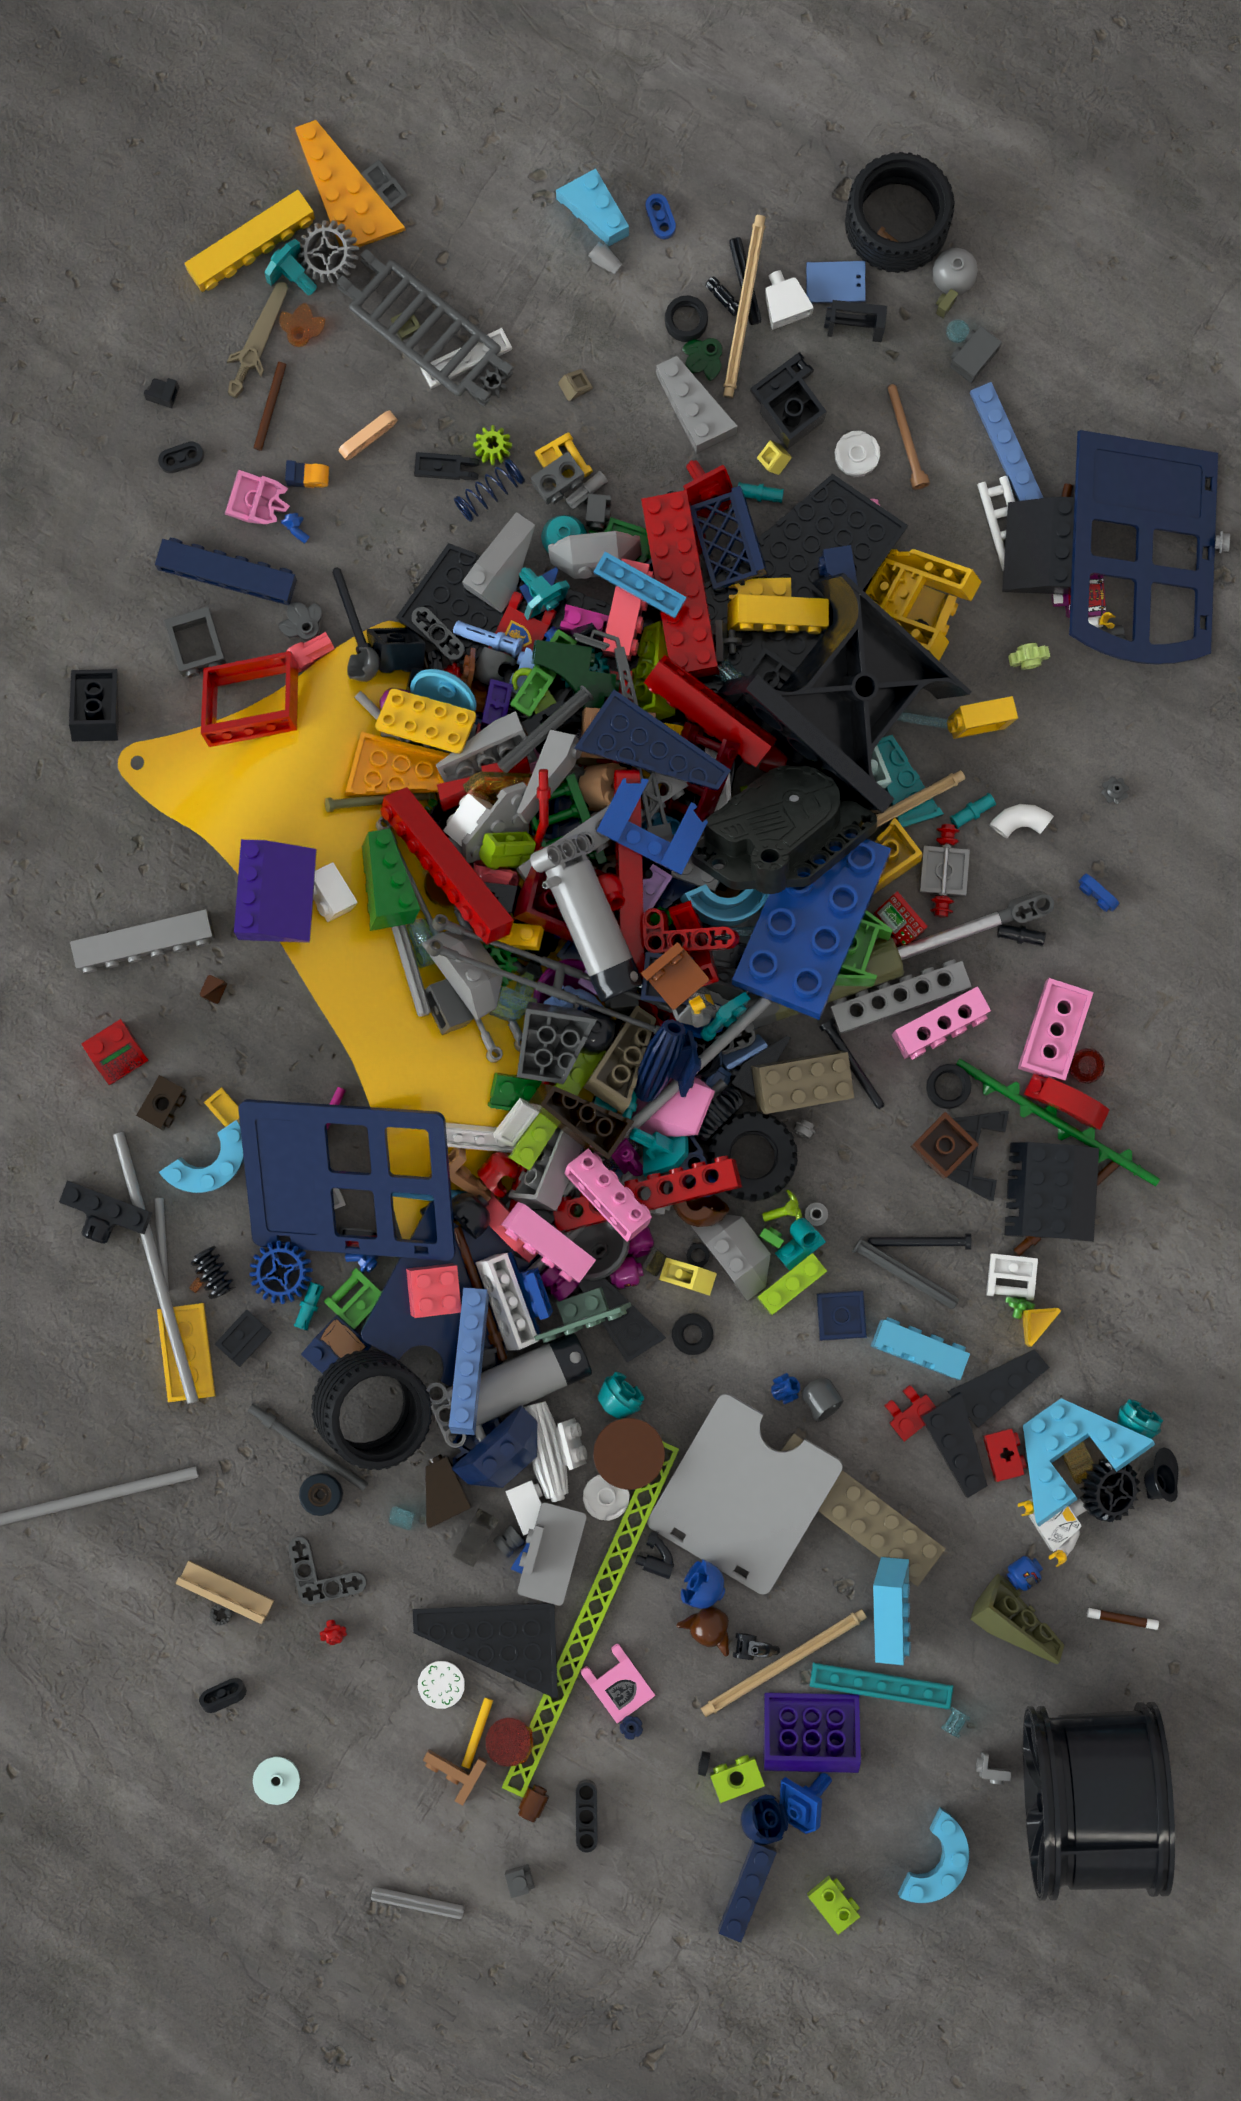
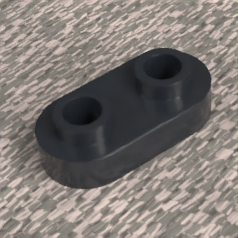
M190 441L162 451L158 462L164 472L176 473L199 465L204 458V452L198 443ZM191 452L197 453L195 458H189V454ZM173 459L175 463L171 466L167 465L168 460Z
M232 1678L205 1690L199 1698V1703L205 1712L214 1713L241 1701L245 1697L247 1689L242 1680Z

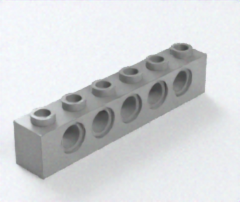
M955 959L942 964L943 968L934 970V967H930L920 971V976L913 978L912 974L899 979L900 983L891 985L890 982L877 986V991L869 993L868 990L856 993V998L847 1001V998L844 997L833 1001L834 1006L830 1007V1012L838 1034L841 1035L970 990L972 986L963 961L956 963ZM938 976H947L949 985L945 987L939 985L937 981ZM924 983L928 989L927 993H918L915 988L916 984ZM896 990H901L905 993L906 999L899 1002L895 1000L893 994ZM872 999H882L884 1007L882 1009H875L872 1006ZM853 1005L859 1006L862 1009V1015L859 1017L852 1016L850 1007Z

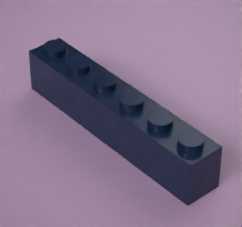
M176 538L162 539L155 562V566L159 571L288 606L291 603L297 579L295 574H292L293 571L289 569L279 568V570L270 568L271 565L264 562L254 564L248 562L249 559L242 556L232 558L226 556L227 553L220 550L206 551L203 546L198 544L184 545L181 540Z

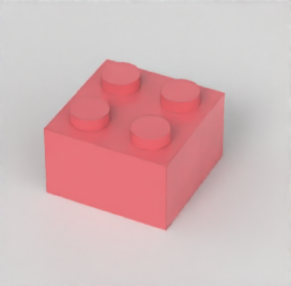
M451 1263L406 1269L412 1317L420 1318L461 1313L457 1265Z

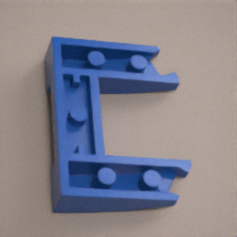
M623 778L596 832L682 875L708 821L702 822L693 811L697 806L691 802L671 843L628 821L649 780L641 779V784L626 783V778Z

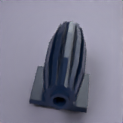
M674 1019L666 1020L647 1047L638 1068V1080L634 1090L637 1098L643 1102L654 1101L667 1085L670 1078L678 1082L681 1097L685 1098L689 1088L693 1087L694 1077L701 1069V1058H698L697 1041L694 1040L693 1032L688 1030L685 1036L686 1029L679 1021Z

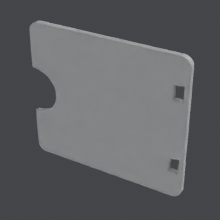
M724 1393L719 1396L651 1512L647 1523L653 1531L659 1532L658 1534L700 1559L712 1563L720 1571L755 1592L767 1594L772 1589L840 1475L843 1464L839 1458L807 1439H804L799 1446L792 1450L778 1451L766 1444L761 1435L760 1425L764 1414L735 1396ZM674 1527L686 1534L684 1540L671 1534ZM737 1565L749 1572L747 1578L733 1571Z

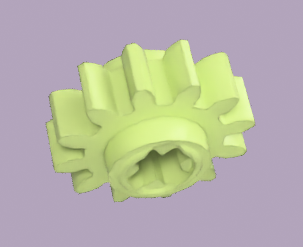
M1029 643L1017 647V651L1010 653L1008 658L1010 666L1017 667L1021 665V669L1026 670L1041 666L1042 660L1049 659L1050 652L1048 646L1038 647L1037 643Z

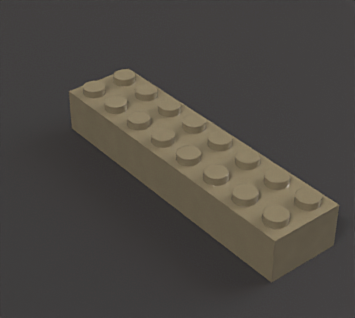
M792 1433L779 1451L792 1450L799 1446L803 1440ZM843 1470L818 1510L819 1513L880 1559L881 1557L909 1559V1581L917 1587L946 1549Z

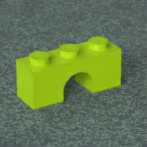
M812 1253L756 1298L772 1316L825 1274L827 1270Z

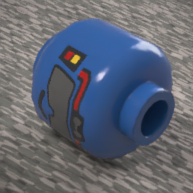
M1022 1556L1008 1566L1009 1573L1006 1575L1016 1590L1027 1591L1042 1580L1040 1572L1043 1569L1036 1558L1031 1560L1028 1556Z

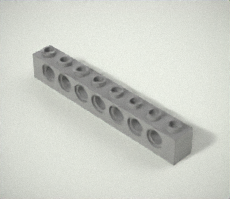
M655 773L657 783L663 784L666 787V794L661 796L663 808L666 807L664 802L672 797L673 800H676L685 794L683 789L688 786L687 782ZM651 780L646 791L655 796ZM647 797L649 811H652L657 802ZM609 805L554 843L578 833H583L588 837L591 844L590 851L586 853L587 859H590L588 854L593 850L597 853L609 846L607 843L609 838L597 833L596 830ZM641 809L642 823L646 820L644 809ZM530 859L516 868L524 882L532 866Z

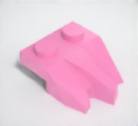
M238 470L225 515L249 523L269 524L277 522L274 511L284 513L290 507V505L279 498V495L285 494L288 488L268 477H258Z

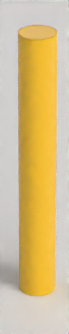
M484 1697L461 1765L465 1768H471L493 1700Z

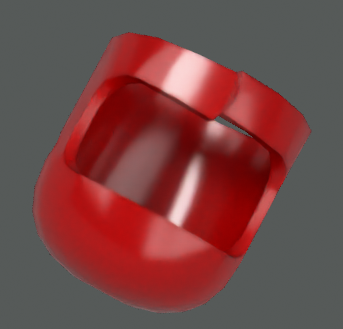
M498 1151L492 1153L477 1170V1175L493 1194L503 1198L507 1193V1189L502 1184L501 1178L503 1176L516 1178L519 1166L509 1158V1154Z

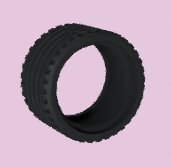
M893 152L889 155H882L879 159L875 158L872 162L868 163L865 169L862 168L852 184L845 215L847 238L851 243V247L856 250V254L863 261L870 263V266L876 267L881 271L882 269L886 270V272L890 273L916 270L919 266L923 267L926 263L930 262L933 256L936 257L946 241L954 214V194L951 192L952 186L948 182L947 176L943 175V171L934 162L931 163L929 159L922 158L918 154L913 155V153L909 152L908 154L904 152L895 154ZM902 184L911 186L919 190L931 203L935 213V224L925 235L909 242L888 240L878 235L866 221L863 212L865 200L871 193L887 185Z
M376 1350L354 1351L352 1354L348 1353L344 1357L338 1358L334 1364L331 1363L329 1368L323 1372L322 1377L318 1379L311 1404L314 1425L322 1439L350 1464L367 1470L389 1469L391 1466L399 1465L402 1461L405 1462L408 1460V1457H412L415 1454L414 1452L421 1447L422 1442L425 1441V1436L430 1430L429 1425L432 1422V1402L430 1401L429 1392L426 1391L427 1388L422 1380L393 1356ZM388 1376L397 1379L403 1393V1408L399 1420L393 1429L385 1436L366 1443L345 1439L340 1429L339 1416L340 1408L349 1391L359 1382L371 1377Z

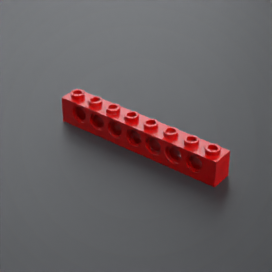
M727 1155L714 1159L715 1163L707 1165L705 1161L692 1164V1169L683 1171V1167L669 1170L670 1174L661 1176L660 1173L646 1176L647 1180L638 1182V1179L628 1180L624 1182V1187H628L633 1192L635 1199L651 1211L741 1188L742 1184L736 1160L729 1159ZM712 1170H716L719 1174L718 1180L714 1183H711L708 1178ZM693 1175L696 1179V1184L693 1188L689 1189L686 1186V1180L689 1176ZM668 1181L673 1184V1191L670 1194H666L663 1190L664 1184ZM645 1187H648L651 1191V1195L647 1200H643L641 1197V1191ZM579 1193L580 1197L571 1199V1196L562 1197L557 1211H553L556 1228L561 1233L608 1221L582 1193ZM580 1204L583 1207V1214L580 1217H576L574 1209Z

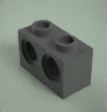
M568 451L531 476V483L548 505L551 502L555 504L560 501L568 490L574 491L579 488L585 478L584 472ZM567 469L573 470L575 472V474L570 478H566L562 475V473ZM548 482H552L556 485V487L551 491H547L543 488L544 485Z

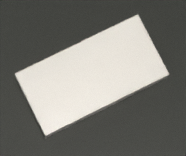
M519 1098L494 1131V1138L514 1147L539 1114V1111L527 1101Z

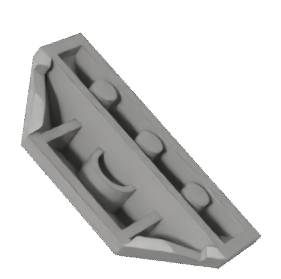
M618 531L570 535L557 541L555 544L548 545L550 563L574 579L600 577L594 574L593 571L604 552L611 554L621 561L622 558L635 561L642 554L640 536H632Z
M440 932L422 943L426 950L430 941L436 939L443 946L456 950L461 955L499 968L479 940L463 934ZM430 955L476 1020L497 1008L503 976L457 959L452 960L441 955L435 957Z
M726 1214L722 1221L713 1226H691L747 1301L766 1287L771 1253L742 1216Z

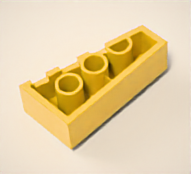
M738 594L728 603V630L785 631L787 633L808 631L809 634H820L821 631L829 627V599Z

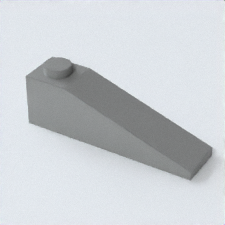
M554 730L549 731L517 810V814L524 823L528 824L539 811V799L537 798L539 770H548V786L551 788L552 795L572 770L576 760L580 758L582 751L574 749L579 741L576 735Z

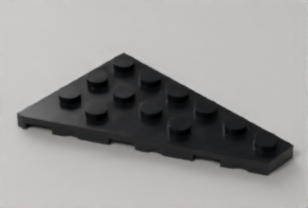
M554 1604L413 1609L414 1634L553 1698L558 1697Z

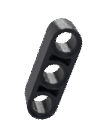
M586 1779L580 1781L576 1787V1844L579 1850L588 1853L596 1848L598 1842L597 1787L593 1781ZM583 1786H590L593 1789V1794L585 1798L581 1796L580 1789ZM584 1810H589L593 1813V1819L585 1822L581 1820L580 1813ZM583 1835H591L594 1842L590 1846H584L580 1842V1838Z

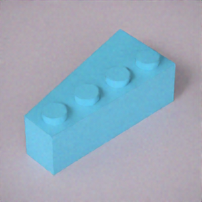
M888 1317L886 1320H880L870 1347L956 1380H961L970 1353L965 1352L966 1347L953 1343L952 1346L943 1343L944 1339L933 1334L927 1337L921 1334L922 1330L909 1326L907 1329L900 1326L899 1321Z

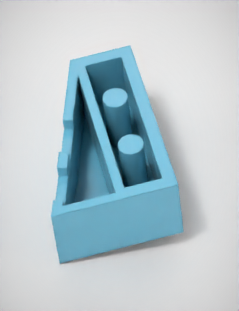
M596 168L556 190V200L571 210L574 216L580 218L608 246L629 236V225Z

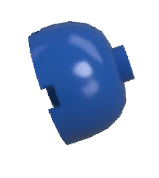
M706 1560L695 1562L685 1577L684 1582H688L686 1590H681V1600L691 1607L700 1609L709 1608L717 1601H720L725 1594L724 1577L718 1567Z

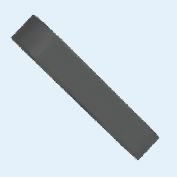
M418 607L413 611L412 622L450 661H460L465 656L463 643L428 608ZM420 613L422 615L427 613L426 618L432 624L427 632L425 629L428 626L423 621L418 623V614ZM437 628H442L445 631V636L441 640H435L432 637L433 631ZM448 640L454 647L460 646L458 648L460 652L458 655L454 653L450 655L451 650L445 644Z

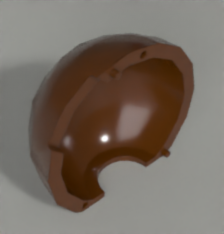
M714 1194L710 1197H702L673 1205L678 1217L685 1223L695 1227H709L719 1223L730 1209L721 1198Z

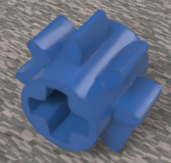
M785 1373L773 1379L775 1384L772 1385L771 1392L776 1400H782L783 1404H787L799 1398L797 1393L800 1392V1384L795 1377H789L788 1373Z

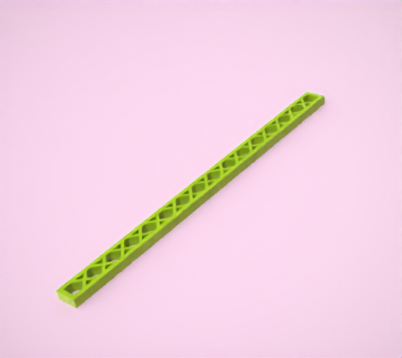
M663 1442L664 1447L673 1452L670 1459L663 1463V1466H667L664 1473L662 1469L660 1471V1481L635 1489L557 1663L559 1682H557V1685H561L564 1696L562 1699L553 1702L551 1696L543 1694L502 1785L503 1789L522 1798L535 1773L679 1449ZM657 1486L655 1493L653 1494L652 1488ZM649 1490L652 1498L651 1502L640 1506L637 1498L638 1494ZM634 1503H636L637 1508L632 1510ZM647 1508L646 1513L644 1515L642 1510ZM639 1511L642 1522L640 1525L631 1528L628 1517L630 1514ZM625 1524H626L627 1530L622 1531L623 1528H624V1526H625ZM638 1530L634 1537L633 1531ZM629 1533L632 1544L630 1547L621 1550L618 1539L620 1536ZM616 1546L618 1551L612 1553ZM628 1551V1553H627V1555H626V1557H625V1559H624L623 1553H625V1552ZM620 1555L623 1563L621 1568L611 1571L608 1563L609 1559ZM605 1568H607L608 1573L603 1574ZM618 1573L616 1580H614L613 1575ZM610 1576L613 1584L612 1589L602 1593L598 1583L601 1579ZM597 1589L598 1595L593 1596L595 1590ZM608 1595L607 1600L605 1602L603 1597ZM600 1598L603 1609L601 1612L592 1615L589 1603ZM587 1610L588 1616L583 1618ZM599 1617L595 1624L593 1618ZM590 1620L593 1631L588 1635L582 1636L579 1626L581 1623ZM577 1632L579 1638L574 1639ZM589 1638L587 1644L585 1645L584 1640ZM581 1642L583 1648L582 1655L572 1658L569 1650L570 1646ZM566 1655H567L568 1658H569V1660L564 1661V1659H565V1657H566ZM579 1660L577 1667H575L574 1662ZM571 1664L574 1672L573 1676L562 1680L560 1668ZM569 1682L568 1687L566 1689L564 1684ZM548 1698L549 1704L544 1705ZM560 1704L559 1707H558V1709H557V1711H556L555 1705ZM551 1707L554 1718L552 1721L543 1724L540 1713L542 1710ZM538 1720L539 1726L534 1727ZM550 1726L546 1733L545 1727ZM541 1729L544 1740L542 1743L533 1746L530 1735L532 1732ZM527 1742H528L529 1747L526 1748V1749H524L525 1746H526V1744H527ZM540 1748L538 1754H536L535 1749ZM531 1751L534 1763L523 1768L520 1757L522 1754ZM518 1764L520 1769L515 1771V1768ZM530 1770L528 1776H526L525 1771ZM520 1773L525 1782L521 1790L508 1785L511 1777Z

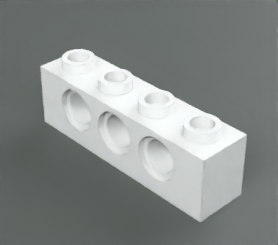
M495 1254L476 1262L484 1288L488 1291L489 1302L507 1351L520 1350L538 1342L539 1340L535 1341L534 1336L537 1334L508 1254Z

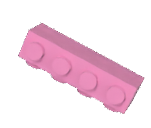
M588 1148L567 1165L564 1173L566 1177L627 1242L649 1225L652 1218L649 1209L645 1205L640 1204L635 1199L633 1192L619 1182L617 1175L603 1165L602 1159L598 1154L592 1153Z
M517 1202L501 1224L507 1229L505 1234L515 1241L518 1238L525 1243L523 1247L533 1255L536 1252L543 1257L541 1261L551 1269L554 1266L561 1271L559 1275L568 1282L574 1280L580 1283L596 1261L591 1255L523 1203Z

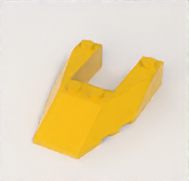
M892 549L863 591L939 661L949 644L948 639L939 629L906 617L924 585L972 601L982 581L973 569L916 549H911L910 551Z

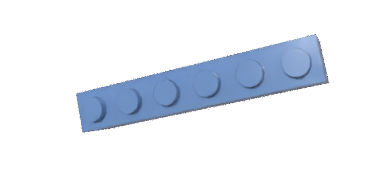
M463 1288L449 1429L453 1434L475 1435L489 1304L487 1289Z

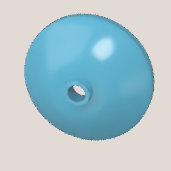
M427 669L420 671L414 676L410 685L412 694L476 711V700L471 689L454 674L439 669Z

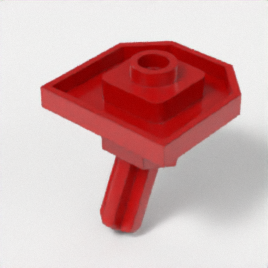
M691 460L686 465V469L693 478V481L685 484L683 488L687 490L691 506L732 492L731 488L733 486L724 465L706 474L697 460ZM731 500L722 502L718 510L724 511L728 509L731 505ZM706 508L696 511L697 516L708 518L711 513Z

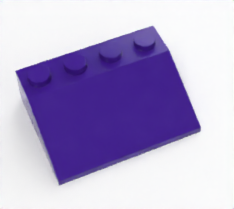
M241 839L234 934L238 940L310 943L316 849L267 840Z
M764 1693V1771L859 1773L861 1764L859 1695Z

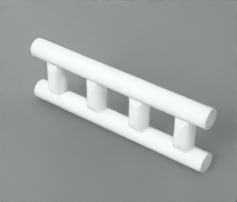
M1008 476L999 478L1001 485L987 488L986 482L977 484L1002 571H1004L1005 557L1003 540H1006V530L1000 532L997 519L1007 516L1008 502H1015ZM1004 494L1007 507L994 510L990 497Z

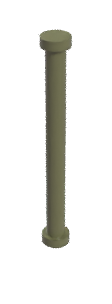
M434 792L412 793L418 801L427 800L428 802L429 799H435ZM386 795L336 800L326 798L325 809L327 812H333L334 809L380 805L383 803V798Z

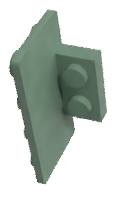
M602 1287L572 1296L560 1302L558 1301L556 1303L564 1324L535 1335V1341L542 1339L543 1343L554 1340L562 1336L563 1331L565 1335L572 1334L584 1328V1324L586 1328L600 1324L605 1321V1317L608 1318V1321L627 1314L626 1309L632 1305L628 1302L609 1309Z

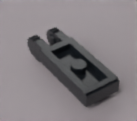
M416 452L414 477L478 480V473L461 471V465L476 467L479 466L480 460L462 457L461 455Z

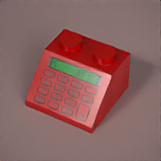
M122 1019L81 1043L108 1085L115 1083L149 1061L127 1024Z

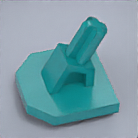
M293 239L286 243L281 250H276L272 255L271 261L265 270L266 281L273 286L284 275L288 280L294 281L307 295H311L315 292L317 285L304 273L305 269L296 261L299 257L298 254L302 251L300 242Z
M522 568L519 577L529 587L530 594L533 597L527 604L524 613L526 619L530 620L546 609L550 611L557 607L559 601L567 596L570 587L568 582L565 580L551 586L542 575L538 577L530 568Z
M636 1127L632 1129L629 1135L630 1139L643 1145V1175L645 1177L679 1168L688 1157L687 1136H664L657 1131L650 1135Z

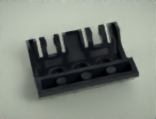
M1011 1142L1009 1153H1016L1019 1156H1009V1161L1012 1163L1022 1162V1170L1012 1169L1008 1171V1176L1018 1177V1179H1008L1007 1199L1016 1200V1202H1006V1208L1019 1209V1217H1005V1222L1015 1223V1226H1005L1004 1236L1043 1237L1094 1242L1099 1148L1067 1144Z

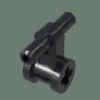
M736 1633V1652H733V1657L754 1660V1656L769 1658L780 1653L778 1646L756 1641L757 1636Z

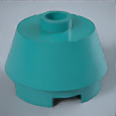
M558 515L551 518L545 524L541 540L545 550L549 553L548 545L555 544L567 536L587 534L582 522L576 517Z
M615 1372L612 1376L606 1377L598 1393V1400L602 1408L609 1415L617 1419H623L640 1411V1406L644 1400L640 1389L637 1386L633 1388L628 1382L624 1381L627 1376L620 1372Z
M1128 1399L1127 1403L1119 1408L1117 1424L1150 1439L1154 1438L1161 1432L1160 1428L1163 1419L1155 1411L1150 1412L1141 1407L1142 1403Z

